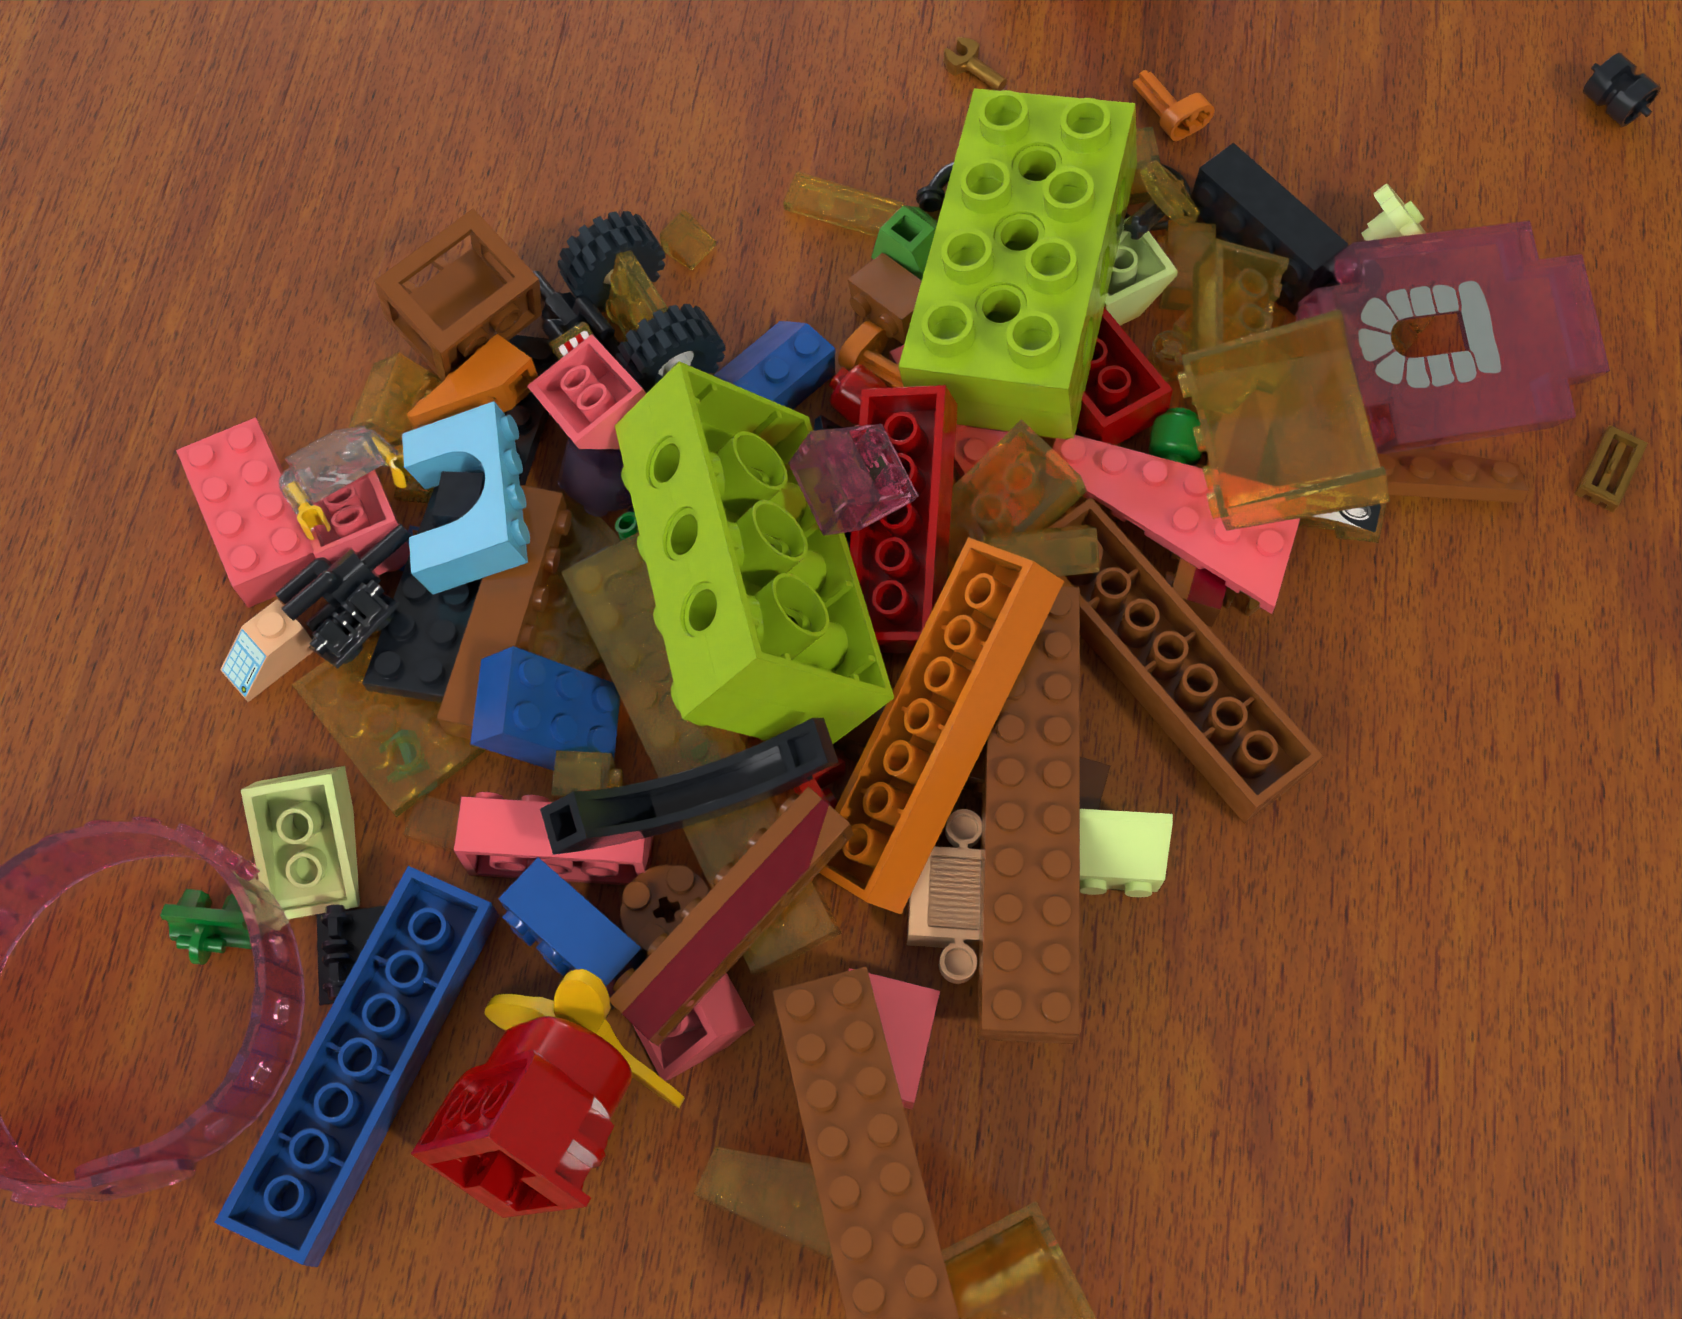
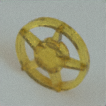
M1157 160L1149 162L1142 168L1141 176L1143 183L1159 208L1181 226L1188 227L1197 220L1200 211L1196 208L1191 196L1183 186L1184 180H1178L1168 169L1159 164ZM1151 172H1154L1158 179H1153ZM1183 209L1187 212L1188 217L1184 215Z

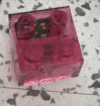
M882 424L810 431L788 462L823 536L859 531L913 502L918 497Z

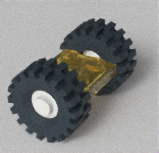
M623 211L621 216H619L617 212L608 213V219L603 220L599 216L593 219L594 225L589 228L585 224L578 229L580 232L578 237L571 235L566 241L569 248H562L559 254L562 260H558L559 272L576 299L582 295L589 297L600 312H607L611 322L617 323L624 334L625 342L620 343L618 347L620 353L616 354V360L646 393L679 361L708 374L716 373L719 369L717 363L723 362L725 357L723 351H726L725 344L700 307L695 306L693 308L691 304H683L681 309L677 305L667 307L652 282H656L659 279L660 275L657 271L664 269L665 263L663 259L666 256L660 243L640 215L635 214L633 216L630 211Z

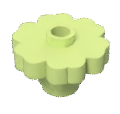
M1387 183L1373 193L1384 211L1367 223L1369 228L1361 234L1379 258L1387 252L1391 255L1407 242L1421 257L1435 247L1420 225L1424 217L1411 200L1404 204Z

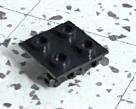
M371 579L366 585L361 583L347 600L364 616L361 617L345 602H342L340 606L357 622L350 626L341 616L333 612L331 616L347 631L344 633L327 618L312 633L315 638L309 643V648L338 669L343 663L351 662L360 654L363 649L362 643L374 631L382 630L391 622L394 616L393 611L400 603L384 594L383 588Z
M329 905L325 907V914H317L320 1006L334 1003L386 906L345 911L344 905Z

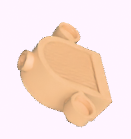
M968 809L957 810L949 816L945 834L953 848L934 846L909 897L907 945L945 948L940 956L939 970L947 981L955 984L965 983L972 978L977 967V957L973 950L979 949L981 850L972 849V847L978 843L981 837L982 821L975 812Z

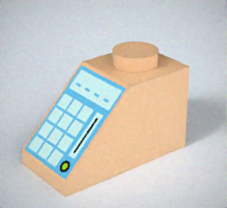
M278 599L242 625L220 669L247 702L251 701L313 652L309 648V643L312 639L296 619L293 621L285 614L281 608L284 605Z

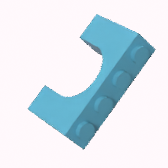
M494 401L402 434L404 468L425 490L439 485L442 471L485 474V485L482 494L468 513L452 523L409 537L411 574L432 594L528 563L526 544L530 543V533L523 519V508H526L527 502L520 486L519 474L523 472V466L516 451L515 440L519 439V430L511 415L506 416Z

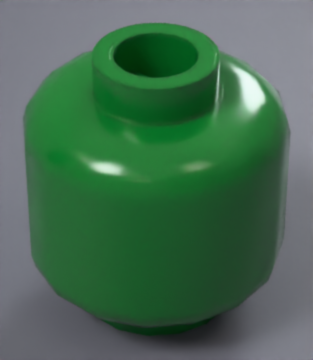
M1168 409L1153 422L1148 446L1149 455L1194 466L1202 457L1206 435L1204 423L1195 412L1189 409Z

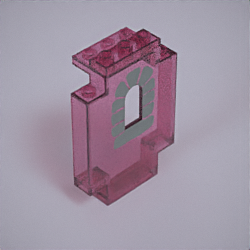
M1530 221L1353 242L1334 257V273L1340 285L1315 289L1298 302L1299 311L1295 313V331L1302 343L1305 356L1304 372L1310 379L1313 393L1312 408L1319 420L1320 429L1336 428L1353 417L1369 415L1371 420L1370 434L1373 441L1376 442L1378 454L1553 428L1576 417L1569 385L1586 383L1610 371L1583 255L1539 259ZM1457 313L1465 351L1407 358L1399 354L1391 342V331L1393 325L1398 321Z

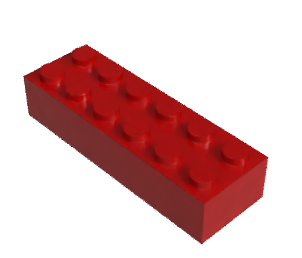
M946 385L861 390L858 443L872 435L877 436L908 497V501L866 524L861 523L853 507L850 554L881 653H912L947 581L958 404Z

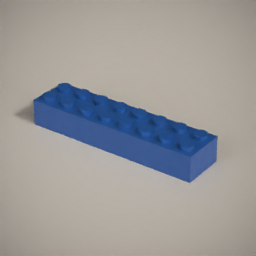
M407 867L214 1223L301 1265L318 1268L500 916L491 902L413 867Z

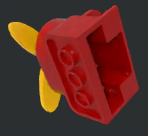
M576 969L565 975L557 988L554 1001L543 997L517 994H499L491 998L484 1013L491 1022L505 1030V1033L485 1064L470 1068L457 1080L411 1152V1155L502 1218L587 1207L591 1200V1197L582 1191L584 1181L591 1168L601 1166L606 1157L604 1150L608 1143V1137L614 1128L610 1120L629 1088L632 1078L677 1108H680L685 1098L674 1087L623 1048L606 1020L611 1006L609 994L604 983L595 974L584 969Z

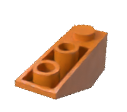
M496 334L486 344L481 345L458 369L449 373L439 386L425 398L419 400L414 408L407 413L413 428L423 427L493 401L503 412L512 410L531 392L527 386L538 378L532 358L499 334Z

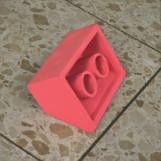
M592 334L527 386L579 449H620L615 425L647 394Z

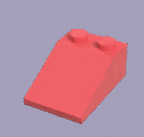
M371 460L299 489L311 506H319L322 509L331 527L329 532L324 525H317L310 530L314 540L309 539L316 559L324 557L333 564L351 548L363 556L399 525ZM344 473L346 475H343L341 479L355 480L346 486L330 484L321 488L322 485ZM405 542L377 566L374 571L381 575L403 567L410 554L408 542Z

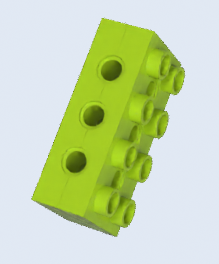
M974 88L898 366L904 387L946 385L958 404L956 424L1066 440L1074 438L1082 406V396L1088 380L1091 360L1094 354L1137 168L1135 103Z
M679 361L615 425L624 464L621 477L631 495L640 534L637 538V547L641 557L646 562L656 604L653 612L654 622L663 636L672 673V700L684 720L700 726L708 725L756 737L763 741L769 740L811 718H824L832 743L834 744L893 700L894 694L809 416Z

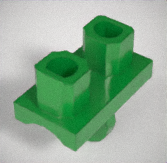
M186 889L177 905H164L160 916L162 920L168 922L169 936L172 941H176V947L189 950V958L192 964L204 965L208 962L212 952L224 953L227 947L253 948L256 936L251 925L254 908L250 897L247 895L230 894L226 897L222 909H211L212 901L209 894L202 890Z

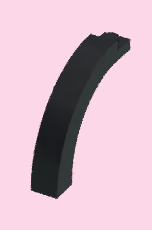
M811 718L769 740L723 759L645 782L607 789L574 791L542 807L540 811L553 855L597 849L681 829L751 806L813 780V774L838 763V759L825 719Z

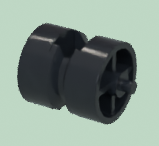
M1622 53L1613 55L1601 66L1595 63L1591 67L1594 74L1585 84L1583 93L1597 106L1607 105L1606 114L1621 127L1627 126L1641 114L1648 117L1652 113L1648 107L1658 96L1661 87L1645 73L1636 75L1637 66Z

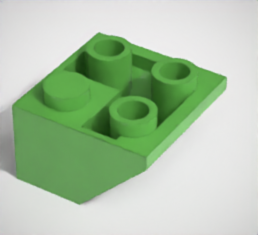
M903 205L880 228L871 258L875 259L881 253H884L922 280L938 221L919 207Z

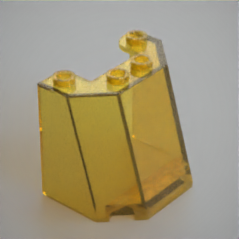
M1340 309L1181 355L1185 371L1177 373L1183 398L1192 396L1200 421V426L1193 427L1195 440L1199 452L1207 450L1210 465L1203 466L1205 481L1210 492L1206 493L1210 512L1213 519L1221 517L1226 531L1390 502L1387 475L1384 466L1380 467L1350 358L1344 318Z

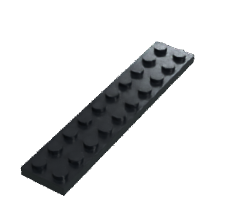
M515 335L508 341L532 358L538 377L563 358L555 345L547 338ZM532 392L512 410L504 412L506 416L511 415L519 430V439L515 440L516 451L523 466V472L519 474L520 485L524 486L549 416V412ZM439 485L433 489L417 534L438 528L432 513ZM409 554L393 598L400 605L393 611L394 616L391 622L381 630L362 682L367 691L442 703L482 578L432 594L411 574Z

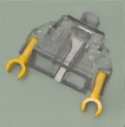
M365 426L335 430L287 456L285 460L289 467L280 475L278 486L295 514H298V522L306 537L314 540L310 531L313 527L324 525L328 532L331 529L324 512L319 506H315L314 502L322 500L382 465L384 467L390 466L396 487H407L405 476L412 475L404 468V456L398 455V451L374 430L367 429Z

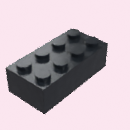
M1235 143L1229 145L1199 168L1185 216L1196 230L1202 231L1216 244L1222 254L1229 256L1251 280L1257 281L1272 295L1278 305L1285 307L1294 316L1323 295L1325 285L1334 278L1349 244Z

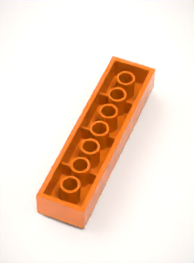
M968 537L893 689L894 699L886 704L836 805L835 810L851 824L854 835L819 872L820 874L867 903L902 914L1064 580L1032 560Z

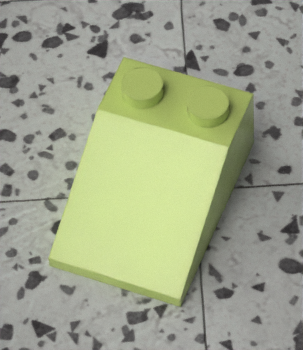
M345 766L256 781L241 789L268 923L326 913L325 907L329 905H344L345 909L355 908L360 905L354 810Z

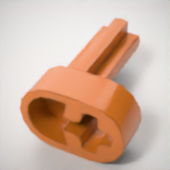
M1143 70L1139 73V78L1133 81V87L1160 116V127L1173 141H1179L1199 131L1210 122L1214 115V107L1201 93L1191 94L1177 102L1152 72L1148 73L1147 70Z
M865 321L843 344L838 355L839 365L844 366L849 371L856 365H864L883 380L889 388L904 387L899 365L881 355L888 341L886 330L871 321Z

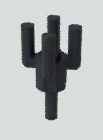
M534 271L533 273L539 278L541 299L545 303L541 316L544 321L542 329L560 352L559 347L581 332L587 331L589 336L592 334L616 359V354L620 353L618 349L620 342L614 336L615 329L589 297L582 295L576 299L571 292H556L541 272Z
M400 523L363 556L351 548L333 564L324 557L314 559L275 593L285 604L281 607L282 610L294 621L323 596L328 603L305 622L306 625L314 632L328 618L345 633L347 630L331 614L336 612L350 626H353L357 621L340 606L342 602H345L358 615L363 617L364 615L347 598L361 583L366 585L372 579L378 584L381 578L374 569L407 542L412 535Z

